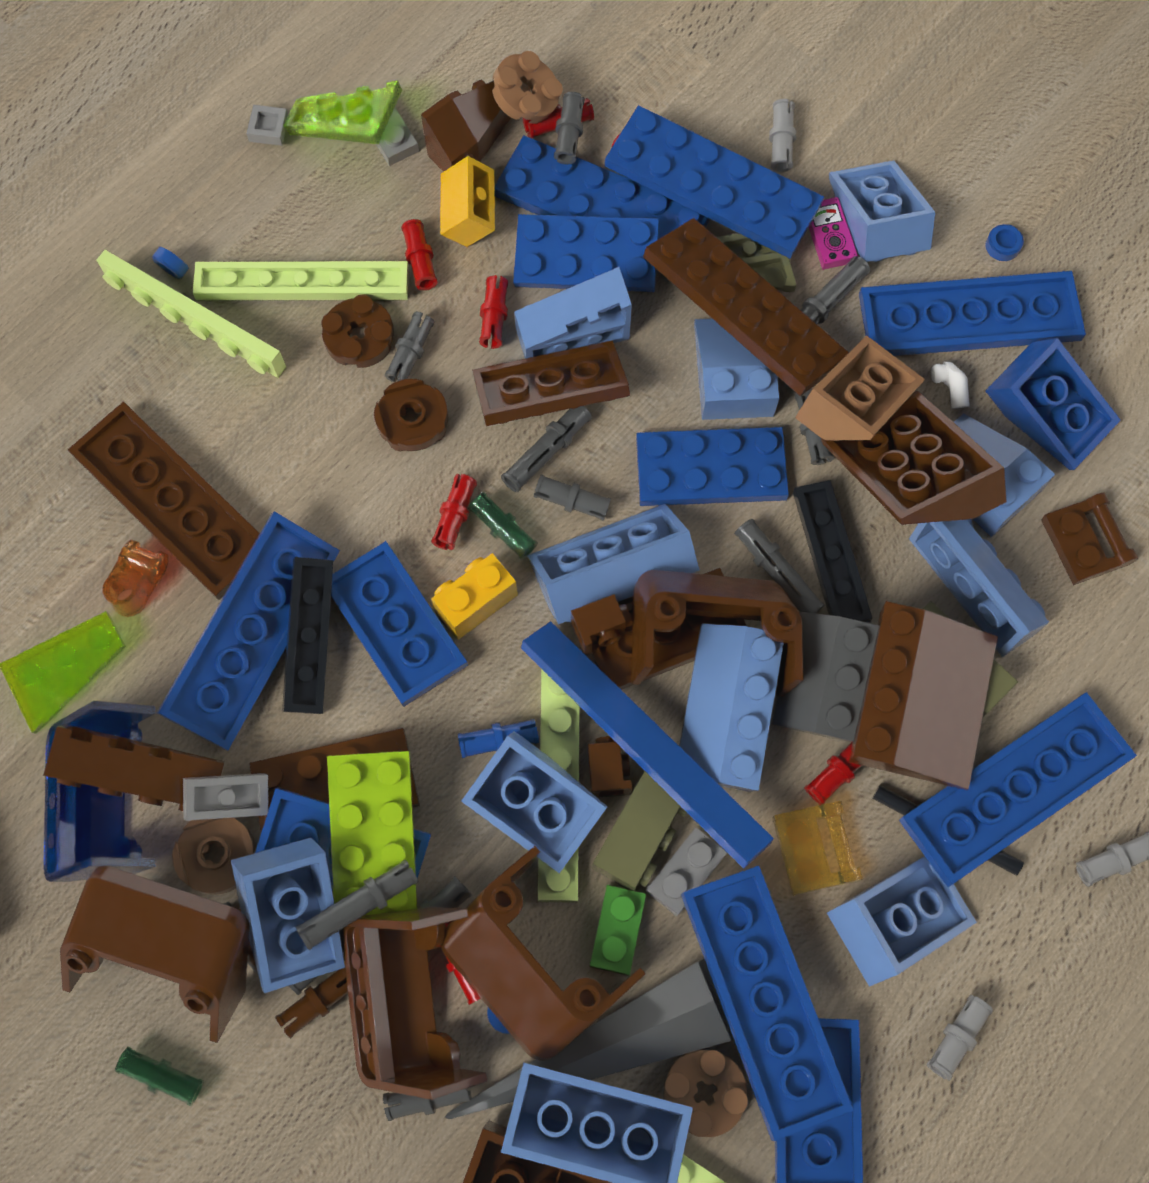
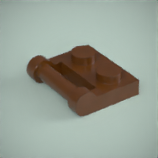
M1104 492L1082 502L1045 514L1041 519L1073 586L1126 567L1139 559L1133 548L1129 549L1108 508L1110 501ZM1094 513L1115 556L1106 557L1085 515Z

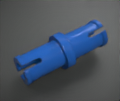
M535 719L500 726V723L491 724L492 728L457 734L462 758L497 751L506 737L513 731L531 744L539 743Z

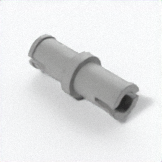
M779 99L773 103V128L769 131V140L772 143L771 168L773 170L777 168L779 172L788 171L793 168V143L796 141L797 131L793 127L795 103L792 100L789 102V99Z
M1149 831L1121 845L1112 843L1107 846V851L1077 862L1076 869L1083 883L1090 887L1094 883L1114 874L1125 875L1131 872V867L1149 860Z
M969 995L966 1004L954 1023L947 1024L943 1032L946 1036L931 1060L927 1062L928 1068L943 1079L950 1081L967 1050L973 1051L977 1044L975 1038L988 1016L992 1014L993 1008L982 999Z

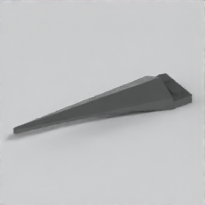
M703 959L585 1029L552 1059L545 1061L534 1060L529 1064L593 1080L734 1040L706 961ZM522 1068L476 1095L470 1102H465L451 1110L445 1118L453 1119L514 1102Z

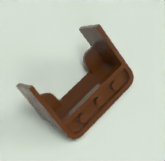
M649 570L643 573L636 582L633 596L632 684L640 685L653 669L654 631H674L682 624L686 614L761 621L763 631L770 639L784 643L776 685V696L784 697L803 681L802 619L786 592L776 582L663 570Z
M534 846L492 881L466 907L468 917L451 921L444 931V940L441 948L445 956L524 1051L533 1059L545 1061L555 1057L636 984L645 975V972L639 968L610 994L599 982L591 978H579L572 982L565 990H561L507 926L522 910L523 896L514 881L530 868L539 855L540 851Z
M99 866L95 868L84 885L60 948L62 990L70 993L82 974L97 971L104 959L178 983L179 995L184 1006L193 1013L210 1015V1041L218 1043L246 991L249 921L242 912L234 907L110 866Z
M426 907L365 915L342 929L356 1067L361 1081L367 1087L433 1100L487 1082L486 1072L460 1068L461 1053L457 1042L447 1033L436 1031L427 950L437 949L443 943L444 931L446 929L445 922L468 917L466 908Z

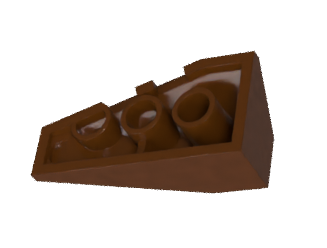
M481 79L473 83L472 90L465 94H461L458 90L454 91L421 114L427 155L443 172L467 156L481 162L511 119V117L503 112L494 99L492 91L495 87L494 80L486 84ZM522 84L520 87L524 92L531 90L525 84Z

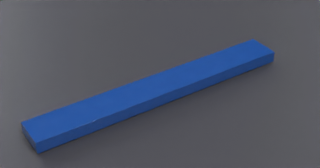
M551 621L522 641L521 649L743 869L770 846L774 838Z

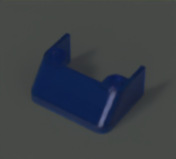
M104 701L88 703L50 727L46 739L45 767L57 726L68 724L142 742V731L138 728V723L154 715L155 706ZM45 776L43 869L48 882L88 880L95 868L99 866H110L132 874L156 867V858H142V848L137 844L136 839L133 836H125L124 792L122 797L98 792L99 787L82 784L81 788L57 783L56 778Z

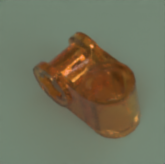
M129 540L124 545L115 566L102 587L104 597L118 614L131 617L141 613L157 583L166 572L169 562L168 554L162 551L154 553L144 549L135 540ZM132 590L127 598L118 600L119 595L123 591Z

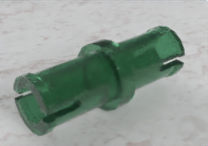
M486 492L478 495L469 505L468 510L473 512L491 529L490 535L495 539L500 538L518 555L520 560H523L525 556L527 557L537 546L538 542L533 540L515 522L516 517L511 512L506 514L488 497Z
M129 1046L123 1051L115 1067L116 1073H121L148 1085V1091L154 1094L161 1091L187 1103L189 1106H192L196 1101L204 1083L202 1079H197L172 1068V1062L162 1059L159 1062L133 1050Z

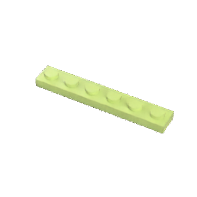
M104 250L96 261L104 273L103 279L113 288L121 290L123 287L130 291L131 295L142 305L147 307L150 304L159 308L162 315L173 323L183 322L188 325V328L197 337L203 340H207V338L214 340L226 354L232 357H236L238 354L246 359L247 363L254 370L261 374L268 372L279 378L286 369L282 355L276 348L107 250Z
M408 261L195 262L193 295L196 300H347L358 295H367L372 300H408L409 266Z
M541 669L540 750L579 782L580 706ZM579 847L560 874L538 858V902H578Z

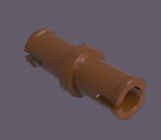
M345 968L337 970L314 989L312 986H309L304 990L306 995L281 1014L275 1016L281 1027L292 1018L297 1017L296 1020L284 1028V1032L290 1039L319 1015L325 1017L329 1014L328 1008L348 994L347 981L339 987L336 986L346 978Z

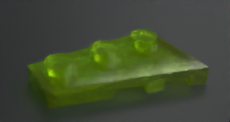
M397 80L386 82V88L370 90L369 86L356 88V93L343 96L330 92L297 98L284 127L289 135L379 144L401 95L402 88Z
M105 611L0 663V669L31 732L36 734L126 646L110 614Z

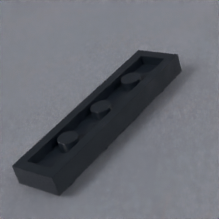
M831 480L795 487L793 496L828 614L870 623L873 619Z
M293 558L282 712L323 714L333 560Z

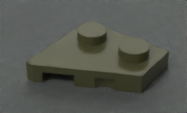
M739 233L717 237L775 289L789 293L795 291L796 281L789 258Z

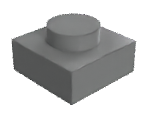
M253 105L246 133L249 142L283 146L289 120L287 109Z

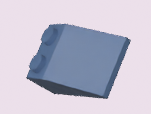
M894 160L829 172V180L834 195L838 197L855 249L866 262H877L884 258L900 255H913L916 252L931 249L935 211Z
M695 319L694 328L702 420L774 417L779 401L777 375L714 319Z
M963 413L954 423L1004 467L1007 502L973 519L985 532L993 537L1042 492L1055 474L1026 447Z
M515 731L506 737L461 800V802L528 851L536 846L540 851L537 857L559 874L607 808L603 802L548 755Z
M312 838L231 860L241 912L247 917L250 924L249 942L264 993L345 968L339 931L312 947L313 949L309 951L295 928L297 925H301L334 904L326 853Z
M925 856L827 912L869 987L900 974L977 923L955 885L947 887Z

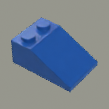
M1058 338L1032 342L985 390L1008 420L1069 470H1075L1121 421Z

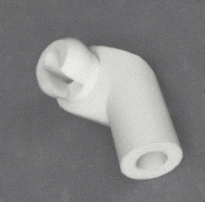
M944 361L943 364L933 365L931 368V379L934 383L944 382L950 388L951 409L970 407L968 378L966 374L952 362Z

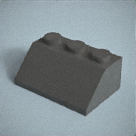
M799 612L802 619L803 681L784 697L778 696L772 725L839 741L854 742L879 625L840 616Z

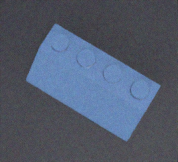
M666 504L528 555L548 608L558 625L564 622H571V610L614 594L618 603L621 600L634 596L636 582L643 573L649 570L685 573L700 571L690 531Z
M971 519L918 523L909 540L980 630L998 636L996 650L1002 657L1036 635L1049 623L1045 617L1043 607L1035 599L1029 598L1021 588L1018 576L1012 570L1004 567L997 558L993 545L988 540L982 539L975 531Z
M701 624L679 746L720 786L747 792L759 791L784 643L770 639L763 629Z
M523 1063L501 1153L611 1183H677L693 1107Z

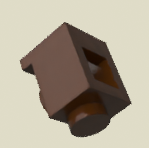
M615 594L571 610V624L586 656L592 654V645L598 643L600 647L611 645L621 639V634L625 633V628L633 625L627 606L625 604L619 605Z
M610 736L596 738V743L588 744L591 793L597 798L631 795L632 780L623 781L624 776H630L629 755L621 753L620 746Z

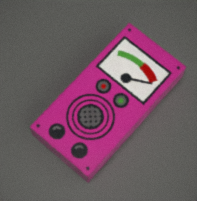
M838 197L823 200L821 207L809 226V231L822 270L846 265L852 257H858Z

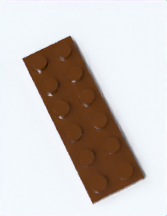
M692 218L646 247L643 258L799 396H802L818 384L849 353L695 218Z
M123 401L73 444L68 451L216 599L220 600L228 590L260 533Z

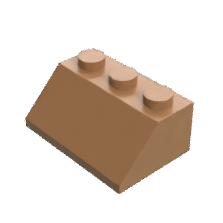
M866 335L812 389L795 418L823 440H871L922 385L925 379Z

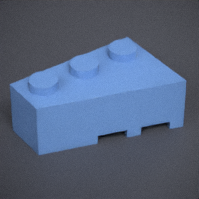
M620 267L514 311L516 331L524 358L612 340L614 343L630 339L632 303Z

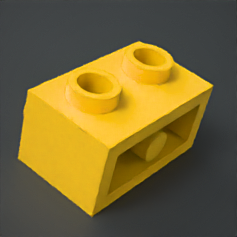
M470 156L465 157L441 173L440 235L466 247L495 231L494 169Z
M493 553L485 559L479 557L472 561L466 567L465 574L455 581L448 580L436 589L435 596L431 598L436 614L457 640L461 639L518 596L515 579Z

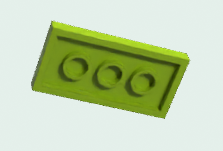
M410 751L327 756L334 904L364 886V880L372 877L374 880L400 864L404 859L416 875ZM416 884L386 901L388 906L380 910L377 907L365 915L418 909Z

